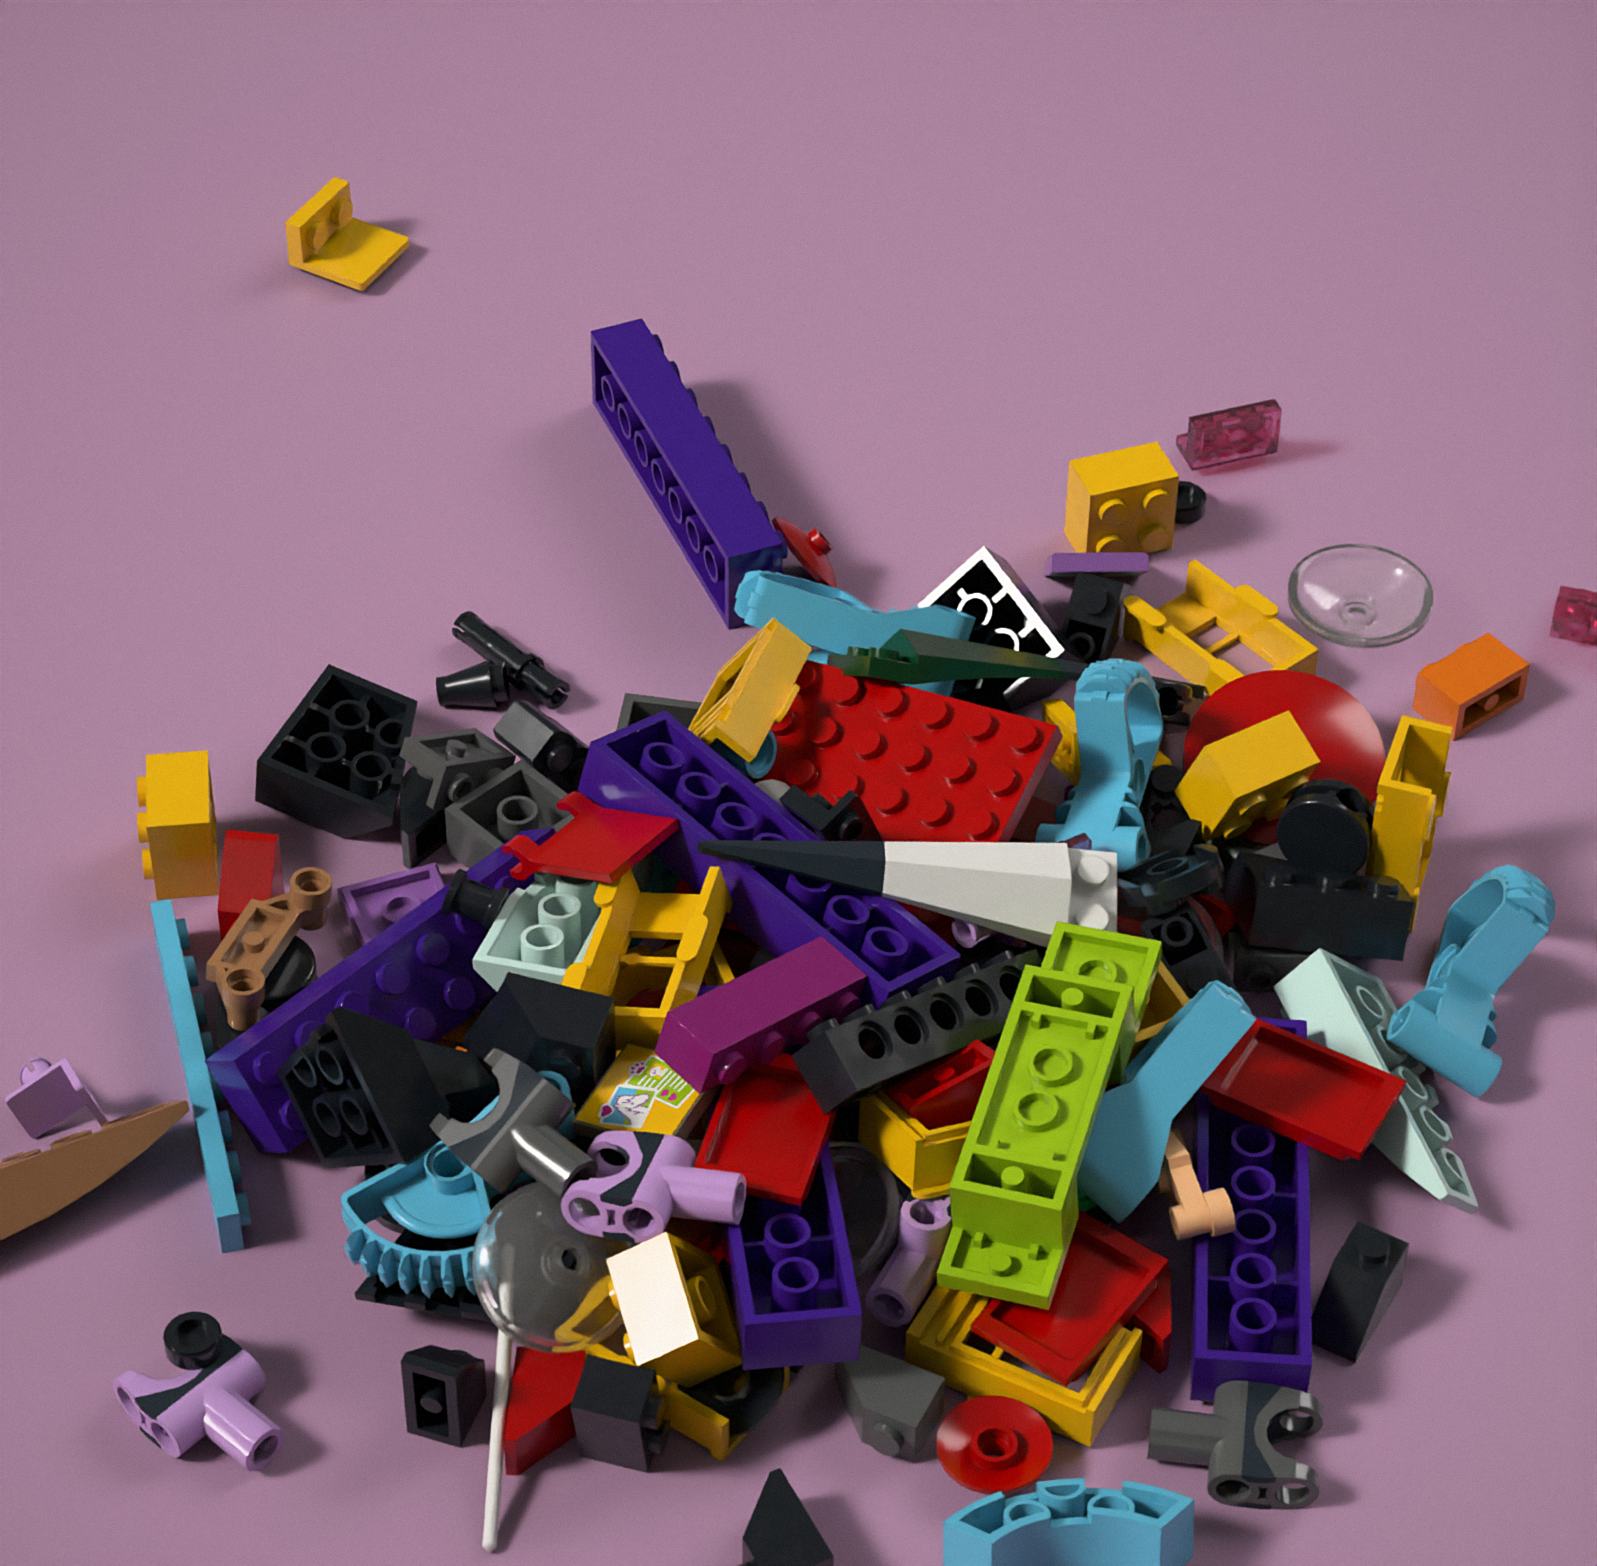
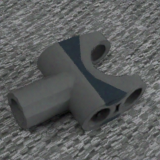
M492 1048L483 1059L493 1068L491 1071L497 1077L500 1087L498 1102L492 1112L485 1118L473 1123H463L453 1118L449 1121L439 1113L429 1124L431 1129L456 1157L502 1195L524 1170L562 1201L565 1192L571 1184L579 1180L595 1178L598 1170L595 1160L557 1131L558 1127L576 1105L528 1065L497 1048Z
M1243 1380L1225 1382L1217 1387L1214 1393L1213 1414L1152 1407L1147 1459L1209 1466L1208 1494L1212 1499L1221 1504L1253 1509L1302 1508L1310 1505L1317 1499L1320 1488L1319 1474L1313 1468L1297 1463L1296 1459L1282 1455L1272 1445L1281 1441L1294 1440L1295 1437L1311 1436L1320 1431L1323 1426V1405L1317 1398L1301 1390ZM1290 1411H1301L1310 1416L1296 1417L1288 1413ZM1295 1483L1302 1484L1305 1487L1292 1489L1284 1487V1485Z

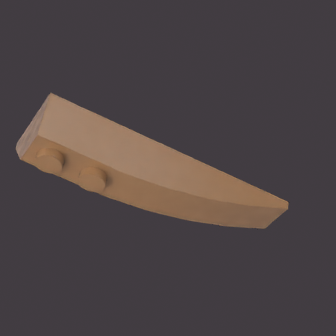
M170 1100L106 1122L101 1125L102 1130L92 1133V1130H87L54 1140L50 1144L51 1149L41 1152L40 1149H35L2 1158L0 1162V1240L53 1215L101 1185L147 1150L190 1111L187 1100Z

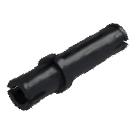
M472 611L462 613L455 620L454 625L464 632L458 628H452L453 636L468 645L485 660L491 659L493 664L504 662L509 683L519 691L525 689L547 708L553 710L559 708L567 700L568 696L558 690V688L565 693L570 692L569 684L545 668L543 660L536 654L530 653L528 655Z

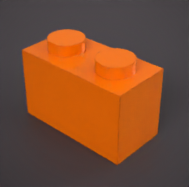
M1486 633L1471 643L1462 644L1455 652L1438 662L1426 665L1418 673L1415 681L1416 688L1412 709L1427 721L1453 727L1451 739L1455 741L1524 700L1530 664L1490 633Z

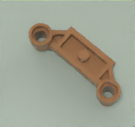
M316 867L299 869L290 878V892L264 901L252 898L206 963V980L216 982L227 1011L228 1024L232 1028L246 1031L260 1021V1005L265 999V979L299 929L314 931L326 924L327 906L332 900V877L327 871Z

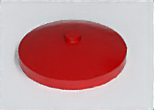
M1270 670L1245 675L1225 684L1209 696L1199 707L1188 727L1182 759L1183 772L1186 773L1204 746L1289 710L1321 761L1308 780L1334 779L1348 783L1360 790L1374 807L1376 805L1378 782L1385 765V751L1380 732L1368 711L1356 698L1340 686L1326 679L1291 670ZM1265 816L1252 822L1250 828L1238 836L1253 846L1261 844L1268 847L1277 843L1276 827L1279 818L1273 821H1267Z

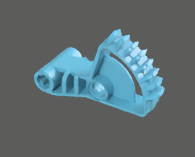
M761 570L746 572L742 584H739L734 607L737 615L745 619L744 623L762 629L774 617L806 644L840 655H847L848 646L869 649V647L880 648L899 629L968 641L976 619L964 612L936 604L920 608L919 605L910 606L909 609L897 611V607L889 608L886 613L869 607L851 593L836 587H830L791 575H783L778 572L773 573ZM955 680L902 685L949 697Z
M1108 659L1091 663L1088 668H1085L1076 683L1074 706L1081 764L1080 780L1078 786L1073 787L1068 792V800L1055 810L1056 824H1040L1035 843H1067L1068 848L1117 853V873H1125L1133 865L1149 858L1151 852L1139 807L1163 736V720L1159 706V693L1155 688V682L1148 669L1144 668L1142 663L1125 659Z
M1509 864L1503 867L1499 866L1483 874L1482 878L1473 881L1471 887L1447 911L1425 989L1418 992L1403 1007L1392 1014L1386 1039L1473 1097H1479L1484 1094L1496 1079L1503 1060L1489 1049L1497 1041L1496 1028L1492 1022L1496 1018V1011L1492 1005L1495 994L1547 934L1549 925L1555 919L1553 892L1529 871H1523L1515 865L1511 866Z
M1218 980L1209 982L1203 989H1200L1152 1037L1149 1043L1126 1067L1122 1082H1120L1121 1086L1104 1092L1077 1176V1188L1118 1224L1137 1207L1158 1182L1173 1118L1257 1019L1251 1014V1009L1243 1001V997L1233 988H1229Z
M553 1071L537 1072L572 1101L569 1085L562 1075ZM499 1095L470 1123L481 1120L492 1112L498 1102ZM574 1109L557 1129L568 1140L580 1138L576 1134L571 1122L575 1117ZM440 1141L409 1161L398 1163L343 1193L341 1196L343 1207L341 1213L344 1224L350 1232L345 1245L347 1257L352 1261L353 1265L361 1264L362 1270L369 1278L379 1274L380 1281L387 1288L399 1280L400 1288L407 1295L417 1285H421L422 1292L428 1298L431 1297L437 1287H444L445 1293L451 1299L457 1287L467 1286V1289L474 1296L478 1283L488 1281L497 1289L500 1282L499 1276L503 1275L504 1263L489 1202L500 1192L456 1157L443 1141ZM523 1170L507 1191H511L512 1186L520 1182L523 1184L530 1183L532 1177ZM389 1212L400 1225L425 1237L437 1239L462 1238L486 1229L488 1240L476 1246L459 1250H416L403 1247L380 1237L365 1224Z

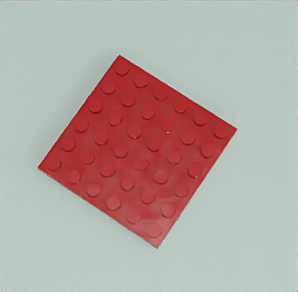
M806 660L794 683L799 685L800 689L784 718L778 724L773 723L770 728L777 741L775 761L765 776L761 778L750 777L749 780L756 784L763 780L774 779L786 783L790 788L796 785L810 797L815 793L822 795L832 806L848 791L852 790L860 796L884 842H1009L1063 735L1058 725L882 679L843 675L841 668ZM683 879L680 880L673 893L699 894ZM897 901L955 949L958 942L952 933L954 917ZM726 916L724 917L720 932L761 947Z

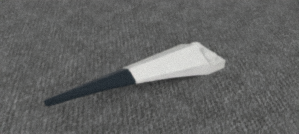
M702 840L697 843L696 850L701 854L791 873L882 896L977 924L1045 948L1048 947L1056 921L1117 933V853L1068 848L1067 843Z

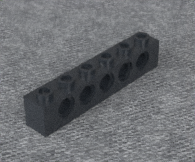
M1036 949L1018 956H1014L1012 950H1007L987 961L983 965L985 969L981 970L978 963H974L949 978V983H946L943 976L929 981L914 992L916 996L912 997L908 990H904L879 1005L880 1010L876 1011L872 1004L863 1006L843 1019L844 1024L839 1025L836 1018H832L811 1029L806 1034L810 1042L794 1053L792 1058L823 1114H828L884 1091V1089L917 1073L934 1062L963 1049L977 1039L988 1047L999 1043L1025 965L1041 967L1043 960Z

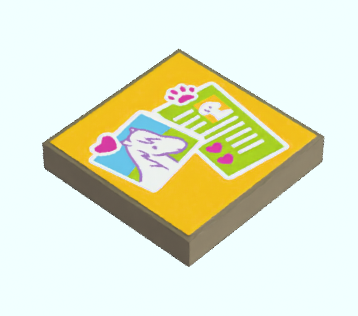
M627 1041L571 1122L577 1135L595 1139L598 1135L607 1131H641L673 1135L685 1141L723 1083L699 1094L654 1053V1048Z

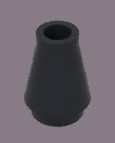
M490 659L450 675L436 677V691L440 706L461 705L498 708L500 702L510 701V684L504 662L493 664V661Z

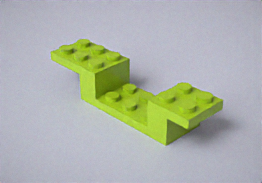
M1056 921L1041 967L1025 965L949 1186L952 1229L937 1270L938 1286L1049 1310L1079 1217L1077 1192L1079 1169L1108 1080L1122 1082L1162 957V941Z

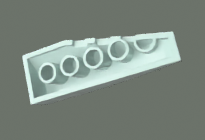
M651 852L631 868L640 892L645 891L656 858ZM534 872V882L526 890L517 888L507 898L472 959L473 969L497 992L508 972L561 985L566 969L573 963L583 962L602 908L598 907L594 901V894L599 881L545 872Z
M1321 948L1317 949L1274 986L1283 1005L1280 1009L1283 1019L1307 1020L1308 1040L1406 1080L1405 1089L1398 1098L1397 1104L1391 1109L1372 1143L1402 1172L1437 1199L1466 1213L1473 1214L1479 1209L1462 1161L1445 1146L1453 1140L1448 1124L1432 1112V1108L1439 1103L1434 1088L1428 1084L1424 1086L1419 1077L1427 1068L1425 1064L1386 1039L1391 1016L1397 1009L1380 978Z

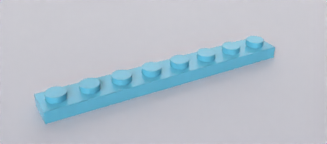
M171 899L150 902L157 950L222 1253L244 1249L241 1226L251 1225V1217L246 1192L235 1194L233 1187L234 1184L242 1183L237 1151L226 1152L224 1146L226 1143L233 1142L228 1111L217 1112L216 1109L217 1103L224 1102V1095L212 1073L208 1072L205 1060L214 1054L210 1031L202 1033L199 1031V1025L207 1024L202 993L191 994L190 990L191 987L199 986L194 956L183 957L182 950L190 949L185 918L175 920Z

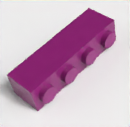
M820 936L668 1011L654 1053L699 1094H702L721 1083L726 1085L733 1082L742 1072L756 1066L758 1062L768 1064L781 1052L798 1043L802 1045L809 1043L810 1041L806 1034L827 1020L836 1018L839 1025L844 1024L843 1019L860 1008L861 1000L859 997L867 975L826 939Z

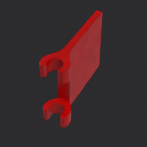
M573 791L556 803V806L559 810L570 812L574 819L539 846L527 836L516 835L501 848L503 853L512 854L519 859L520 863L509 871L511 876L517 880H526L534 872H545L613 884L680 827L676 818L603 808L592 802L585 795Z

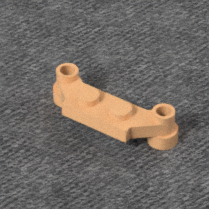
M1178 1128L1170 1129L1159 1180L1154 1187L1158 1194L1165 1193L1174 1205L1169 1208V1216L1177 1240L1208 1232L1211 1237L1234 1232L1236 1230L1235 1216L1226 1190L1222 1187L1202 1193L1182 1134Z

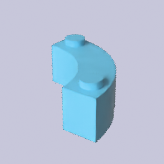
M1084 1478L1036 1482V1492L1005 1499V1496L1000 1491L971 1503L943 1521V1566H1184L1193 1558L1194 1499L1173 1491L1131 1481H1123L1122 1490L1085 1488Z

